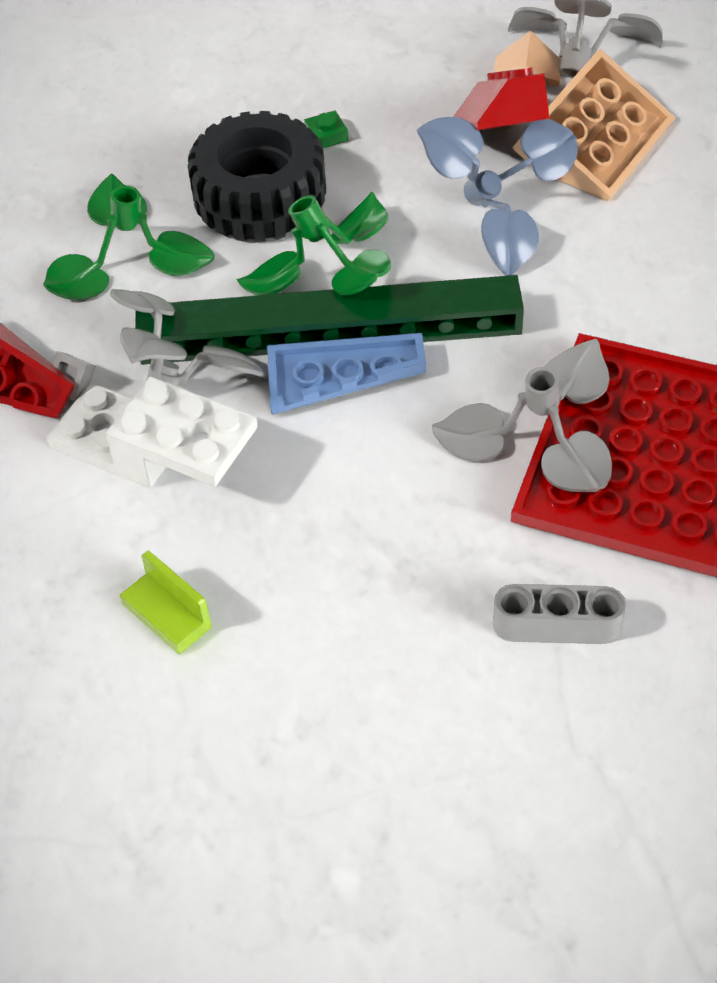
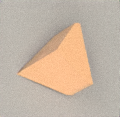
M529 31L496 56L494 72L532 67L533 74H545L546 86H559L561 59L532 31Z

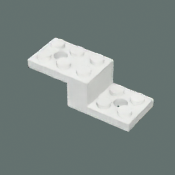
M153 377L147 379L133 398L90 382L46 438L50 448L149 488H152L166 467L216 487L257 429V420L253 415ZM107 423L112 425L109 429H103L99 432L94 430L101 424ZM198 433L210 435L209 438L201 439L197 442L190 440L193 435Z

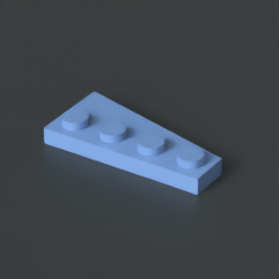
M422 333L267 345L271 415L426 372Z

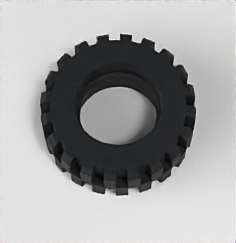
M250 111L240 113V116L232 118L230 115L222 118L221 123L218 125L213 123L207 127L205 135L200 134L189 151L187 167L194 208L207 226L211 229L215 228L216 232L225 237L233 235L234 239L245 242L246 239H254L255 242H266L265 238L274 237L275 240L284 238L286 233L296 227L288 213L289 207L295 201L305 196H314L321 208L325 202L326 178L322 143L318 140V136L309 127L307 128L303 122L296 118L291 120L286 114L278 113V115H273L270 111L250 114ZM256 174H271L257 178H246Z

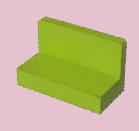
M147 550L141 555L146 574L120 594L122 605L180 655L212 628L207 602L200 593L152 552Z

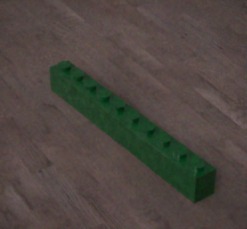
M518 275L369 286L352 295H340L334 289L169 302L174 307L175 312L173 316L162 314L161 339L176 343L187 353L185 360L167 361L184 362L192 361L198 353L203 352L204 346L228 348L245 356L268 355L267 345L422 333L423 342L522 335L524 305ZM135 310V329L154 333V318L150 313ZM151 359L140 361V364H151Z

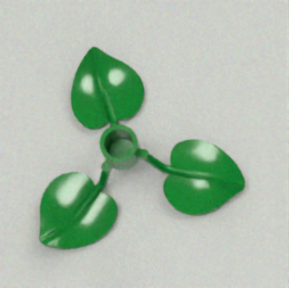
M111 173L95 189L87 205L89 218L96 224L107 226L98 259L93 263L90 258L80 254L61 256L50 264L43 286L52 294L71 300H85L102 293L109 284V276L99 268L104 264L115 227L121 231H130L137 224H140L148 245L153 248L149 253L151 265L167 275L181 276L195 272L210 264L214 260L215 254L196 238L179 231H164L155 240L147 225L146 201L136 188L124 185Z
M371 191L336 226L325 215L314 196L302 197L295 201L288 210L296 225L291 232L295 237L297 252L285 251L264 262L252 273L237 279L243 289L255 295L281 292L301 276L302 271L299 265L305 261L302 237L310 242H318L324 238L342 264L346 266L338 271L332 279L331 286L334 291L340 295L358 293L371 286L377 278L386 275L391 269V261L385 252L376 249L366 250L353 261H350L338 244H348L352 240L360 242L372 237L385 226L388 221V213L376 195Z

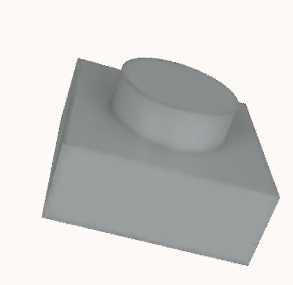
M60 351L56 352L52 364L76 383L69 398L73 401H76L90 384L96 368L93 364Z

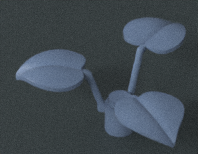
M441 117L423 124L417 129V133L423 142L426 155L433 168L440 175L449 179H459L467 175L469 180L464 185V195L467 201L476 206L482 205L484 208L488 206L495 208L486 212L482 219V239L497 268L505 276L513 275L535 252L539 242L538 228L533 218L523 210L511 212L508 204L492 199L499 195L502 188L501 181L531 164L535 175L542 181H553L563 177L572 168L577 156L578 145L576 136L572 130L556 121L549 119L534 121L524 129L520 142L522 151L528 159L500 175L490 170H485L478 174L480 161L475 156L481 152L484 142L480 132L471 122L459 117Z

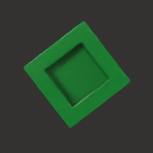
M336 110L304 119V124L318 136V140L322 143L323 148L349 141L348 129Z

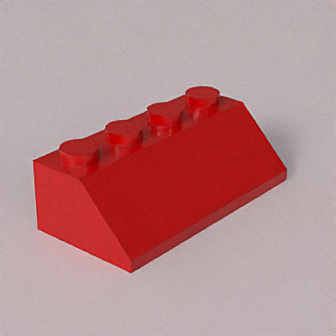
M532 67L487 73L488 80L477 82L453 116L471 122L477 130L550 119L545 74H533Z

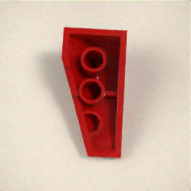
M0 323V403L13 406L15 409L59 418L76 383Z

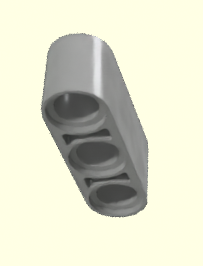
M509 584L500 588L495 595L493 628L500 638L511 642L607 644L615 641L621 634L626 601L620 591L608 586ZM514 611V612H518V613H520V614L514 615V614H509V613H507V612ZM558 612L563 613L564 615L558 616L554 615L553 613ZM598 614H607L609 615V617L600 616Z

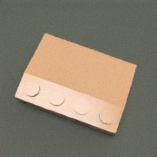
M601 49L592 56L548 106L549 120L556 121L572 130L578 145L577 156L572 168L557 180L608 201L676 118ZM520 138L512 149L526 160L528 157L522 151Z

